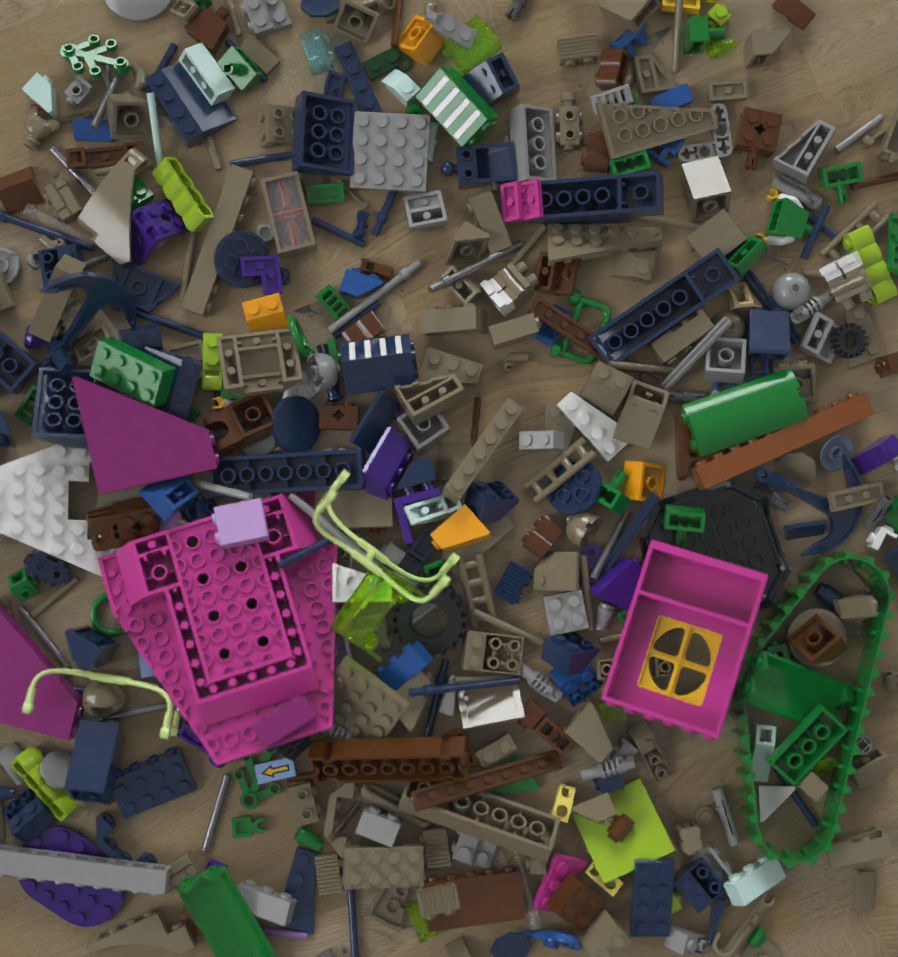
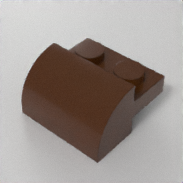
M540 252L536 271L539 284L534 290L555 296H574L581 259H572L570 263L565 264L563 261L555 262L554 266H548V252Z

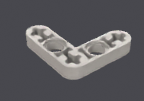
M714 104L711 109H714V112L716 109L722 112L719 117L718 127H723L726 134L719 136L716 134V129L711 130L712 142L682 146L677 153V159L680 163L683 164L707 158L700 155L701 148L709 150L710 155L708 157L719 156V159L723 160L730 156L733 146L728 113L723 104ZM722 140H725L723 142L724 149H728L725 154H723L722 151H719V149L722 147ZM694 149H696V154L690 155L688 159H686L685 156H682L684 151H686L687 154H691L695 151Z

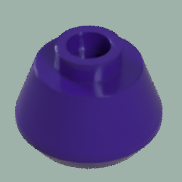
M28 325L24 346L27 349H35L45 345V340L28 333L30 325Z

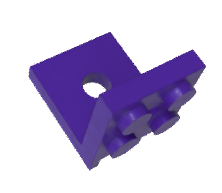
M169 199L137 208L131 214V257L138 266L145 264L160 242L189 231Z
M435 485L423 487L424 491L418 493L416 490L404 492L405 496L394 499L406 545L414 543L404 510L405 505L440 496L439 487L435 488Z

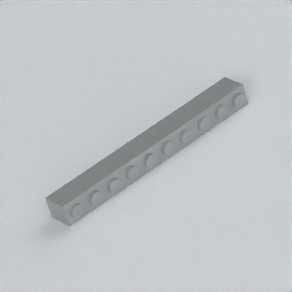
M0 844V877L17 876L16 878L21 880L33 878L38 882L72 883L77 887L88 885L93 886L94 889L111 888L116 892L127 890L132 891L133 894L151 893L155 897L165 895L170 889L172 869L170 865Z

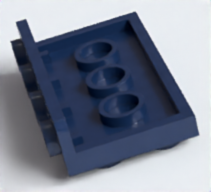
M171 747L164 753L159 755L153 754L142 762H133L122 770L118 768L113 796L125 819L196 791L197 786L182 755V748Z

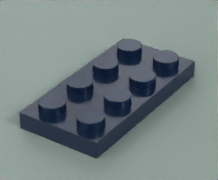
M634 859L629 929L631 937L670 936L675 871L673 859Z

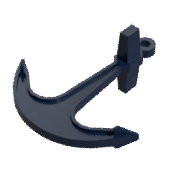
M94 272L73 273L56 280H51L39 289L40 293H58L77 288L84 290L87 295L63 338L61 339L58 335L57 338L53 336L50 342L46 341L49 358L44 359L40 367L50 366L51 368H58L59 372L67 374L73 365L69 355V346L97 312L106 305H119L131 328L136 327V310L129 292L120 282L110 276Z
M843 453L842 467L847 488L862 485L855 466L848 455ZM760 467L756 469L754 478L757 482L780 493L788 492L824 513L829 518L831 523L829 534L800 554L801 557L821 554L838 547L856 528L863 505L830 512L828 498L797 487V482L778 473L771 474L768 468Z

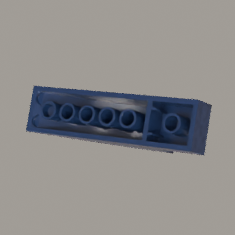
M660 171L541 181L544 218L514 223L617 224L629 223V218L664 215L663 175Z
M718 247L588 336V338L606 364L608 361L621 362L681 323L700 308L706 306L707 303L731 288L741 279Z

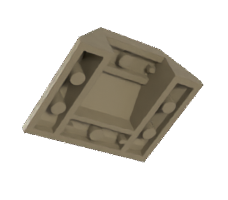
M289 328L217 337L224 391L244 397L284 392L303 381L298 348Z

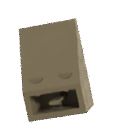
M633 379L626 393L613 438L649 451L670 392Z
M466 629L462 636L459 668L463 670L520 675L524 636Z

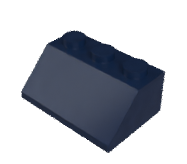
M379 390L349 441L371 455L387 427H391V421L399 417L402 411L399 409L401 407L400 404Z

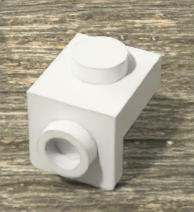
M889 526L875 527V530L870 532L866 539V542H868L866 548L878 551L885 536L890 539H897L898 535L893 533L894 529Z

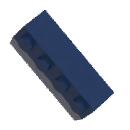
M181 63L162 68L145 78L147 88L151 93L154 92L155 100L188 149L236 121L235 116L225 101L213 106L210 105Z
M302 91L295 98L292 172L298 171V173L309 175H353V131L357 101L308 91Z
M145 346L144 353L176 368L167 402L154 408L187 421L202 361ZM132 397L133 400H136V401H138V402H140V403H143V402H141V401H139V400H137V399H135V398Z
M39 367L32 438L72 448L88 449L72 377H78L100 386L101 381L89 376L91 369L70 368L67 374L59 372L58 368Z

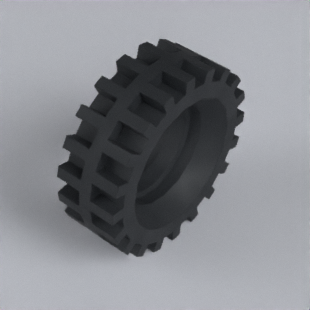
M433 581L429 583L419 582L415 586L412 584L407 592L417 598H425L437 583ZM446 586L436 597H433L426 603L414 602L401 594L395 603L392 625L395 629L394 634L396 638L400 639L402 647L408 643L413 645L418 640L433 658H435V654L439 653L441 656L446 655L447 650H454L455 645L462 641L463 633L466 631V606L463 604L461 595L458 596L453 587L450 589ZM433 603L444 609L448 617V623L442 633L436 636H425L415 630L412 625V615L417 607Z

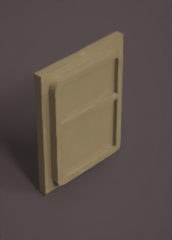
M518 684L457 691L464 730L525 719L524 705L522 704Z

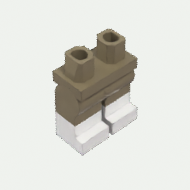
M854 251L819 269L821 275L825 277L836 302H841L845 310L857 305L853 298L856 294L859 295L862 303L873 298L870 289L873 284L869 280L858 251Z
M523 261L515 266L509 263L507 268L502 269L489 281L485 279L480 283L484 294L504 317L528 297L534 295L532 289L539 284V280L534 273L526 278L523 277L529 272L527 265Z

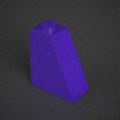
M895 434L880 437L851 458V462L860 475L898 456V438Z
M632 557L630 560L622 558L588 592L624 610H628L643 568L641 566L642 562Z

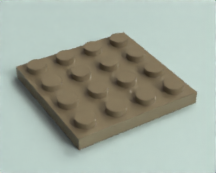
M346 655L334 674L333 720L342 727L347 728L357 738H386L410 702Z

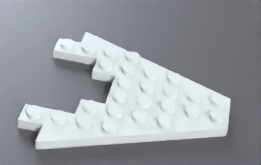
M57 444L0 465V533L102 577L98 558L115 553L120 548L105 551L94 550L91 540H87V521L68 520L69 481L89 482V463H92L89 449L72 448Z

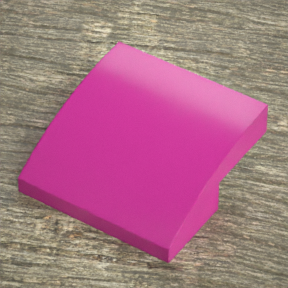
M540 179L524 182L515 181L500 185L503 223L544 218Z

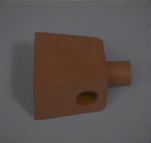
M223 6L216 13L212 12L209 8H205L188 22L184 29L191 38L198 43H203L209 52L215 56L229 33V26L224 20L230 13Z

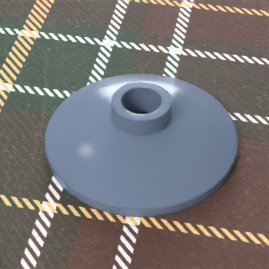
M837 435L826 442L820 453V463L823 468L828 471L841 469L843 453H846L851 458L853 443L847 436Z

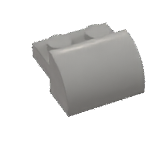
M441 190L403 197L410 231L448 224Z
M819 312L814 313L799 346V350L807 356H813L826 364H831L835 355L833 353L835 350L830 347L833 346V343H830V339L833 338L831 333H834V329L838 328L839 325L833 323L834 320Z

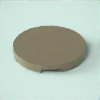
M820 608L802 611L790 622L787 629L788 638L817 614L842 636L845 644L847 640L846 630L841 620L834 613ZM787 640L790 652L805 665L823 667L832 664L839 658L837 657L831 662L812 664Z

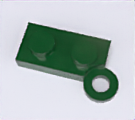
M392 47L363 62V66L371 81L395 68H399L404 72L409 71L412 68V60L408 56H401L398 48ZM403 61H407L409 64L408 66L404 67L401 65V63Z

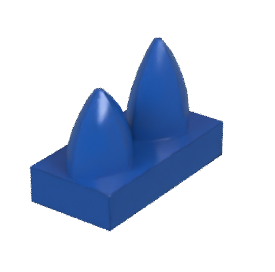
M645 23L637 33L627 29L609 44L610 48L625 49L630 54L629 60L632 61L635 57V51L631 41L633 40L638 45L646 46L647 33L645 29L648 25Z

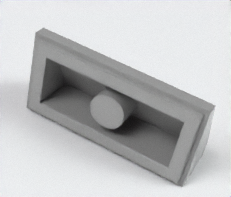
M14 741L0 751V763L16 785L19 786L25 781L14 771L10 763L22 751Z

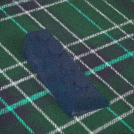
M88 625L70 628L65 632L72 661L76 662V666L84 671L109 664L120 643L99 633Z

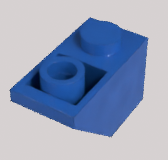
M356 268L346 269L339 291L340 294L360 299L380 289L383 286V281L380 280L381 277L374 274L364 275L362 274L363 271Z

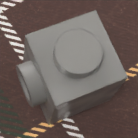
M392 542L389 545L385 543L380 550L396 566L400 564L407 554Z

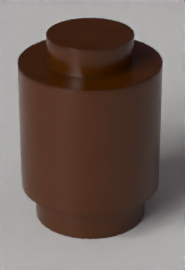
M622 813L608 827L607 831L609 834L607 836L615 843L618 841L622 843L634 829L633 825L635 822Z

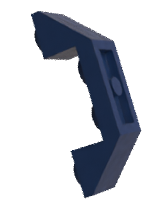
M103 811L96 817L97 846L109 858L133 861L132 856L126 851L123 852L113 838L107 837L117 824L111 814ZM146 851L136 860L138 862L158 864L157 858Z

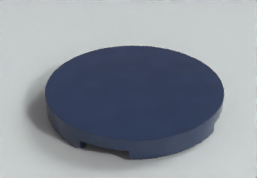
M235 231L225 235L219 241L214 251V266L217 274L226 284L235 288L245 289L260 284L261 276L241 277L239 259L240 257L270 255L267 244L261 237L250 231Z
M288 396L282 399L273 411V437L278 446L286 452H307L315 445L319 437L318 411L314 404L303 396Z
M570 459L569 461L574 465L580 459ZM589 462L548 495V501L557 511L566 515H578L586 512L600 497L602 491L600 472ZM561 463V466L554 473L557 477H560L567 470ZM549 478L546 487L552 483Z

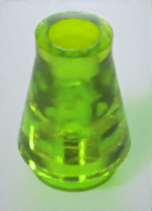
M734 38L710 40L706 46L707 54L709 57L717 58L735 49L736 41Z

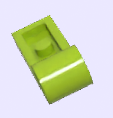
M203 333L202 390L204 391L222 390V371L218 359L219 351L217 345V337L223 336L220 333Z

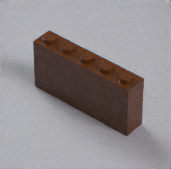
M504 866L503 870L487 868L484 869V872L477 873V871H466L465 875L458 876L457 873H449L443 878L428 876L426 877L427 880H424L422 889L454 882L457 886L461 907L454 914L445 915V913L437 914V917L434 919H425L428 932L525 919L521 871L515 868V866Z

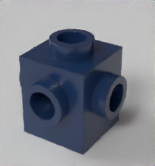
M205 496L194 499L193 503L187 505L185 509L189 522L215 514L214 507H217L214 497L208 499Z

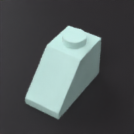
M396 68L381 81L406 108L417 100L415 96L421 91L408 75Z
M36 73L22 90L51 117L56 119L58 117L57 92L52 86L54 82L46 75L42 77Z

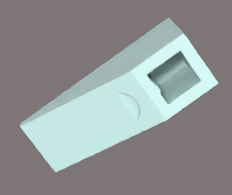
M752 722L750 752L753 754L751 762L752 771L755 773L753 781L768 782L771 765L766 759L774 752L776 726L770 723Z

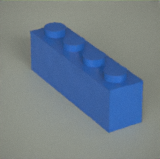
M418 640L413 645L408 643L401 650L403 653L399 656L397 653L388 660L389 664L387 666L382 664L374 671L376 673L374 676L396 691L425 668L433 657Z

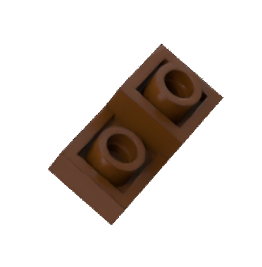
M776 0L772 4L774 10L787 17L789 22L802 30L816 16L811 9L799 0Z

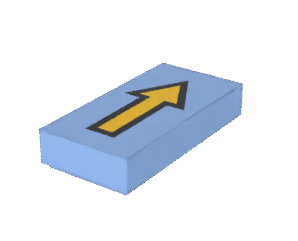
M287 758L254 765L258 784L297 775L294 761Z

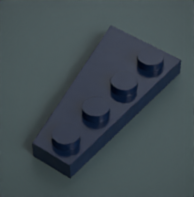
M297 846L285 888V893L291 894V898L297 899L292 921L285 926L313 934L315 910L314 857L316 851Z

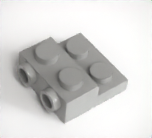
M242 0L244 5H241V9L245 17L249 16L251 22L247 23L251 34H256L257 39L292 26L283 0Z
M456 831V834L459 835L456 842H452L449 851L452 853V859L484 869L489 868L497 845Z

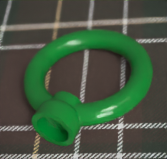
M290 314L287 317L288 326L300 352V357L303 362H306L308 356L315 354V351L308 345L297 318Z
M107 592L99 595L92 603L90 609L92 625L99 633L108 637L124 635L126 632L122 627L108 629L100 623L98 609L104 601L108 600Z

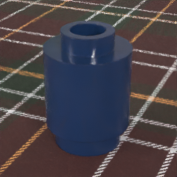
M823 582L817 586L813 593L817 600L831 609L835 608L833 599L843 597L842 592Z

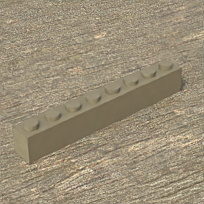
M231 165L214 213V218L211 221L181 305L184 311L205 318L207 313H211L213 307L211 302L213 296H216L219 291L218 282L220 279L214 266V251L219 241L225 235L237 231L239 224L242 225L245 216L243 211L245 207L249 206L251 196H249L251 189H254L257 184L254 171Z

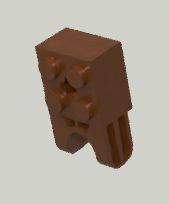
M265 394L245 397L227 405L226 408L207 415L203 419V424L209 430L224 428L228 431V434L219 440L215 446L219 455H225L272 435L274 415Z
M680 414L675 415L676 478L678 481H684L688 477V468L692 462H698L703 459L709 461L713 459L712 455L717 452L700 457L696 451L692 450L690 440H692L691 430L682 423Z
M143 497L114 502L113 505L92 509L86 513V521L91 527L107 528L105 531L95 534L91 540L92 548L96 551L120 548L130 541L159 532L156 512Z

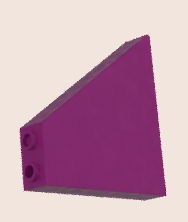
M72 377L99 495L217 469L220 461L218 453H214L212 447L215 445L214 435L209 434L208 429L81 378Z
M0 602V723L68 741L75 738L79 719L84 713L82 697L61 673L48 674L38 680L35 686L33 712L31 715L22 713L28 688L34 677L44 670L56 667Z

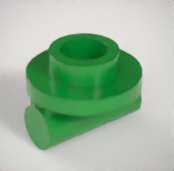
M760 926L755 927L747 938L748 944L755 948L763 946L766 942L765 930Z

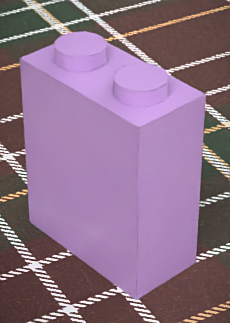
M261 498L214 507L215 514H212L213 525H217L218 532L215 533L217 545L220 544L223 549L270 540Z

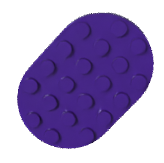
M60 825L47 827L28 845L26 843L22 845V847L109 858L95 842L80 832L78 833L73 828ZM33 878L18 879L23 890L31 898L67 922L82 927L97 926L110 920L120 910L127 895V890L116 892L111 888L94 889L93 886L88 885L77 887L72 883L56 884L55 881L38 882Z

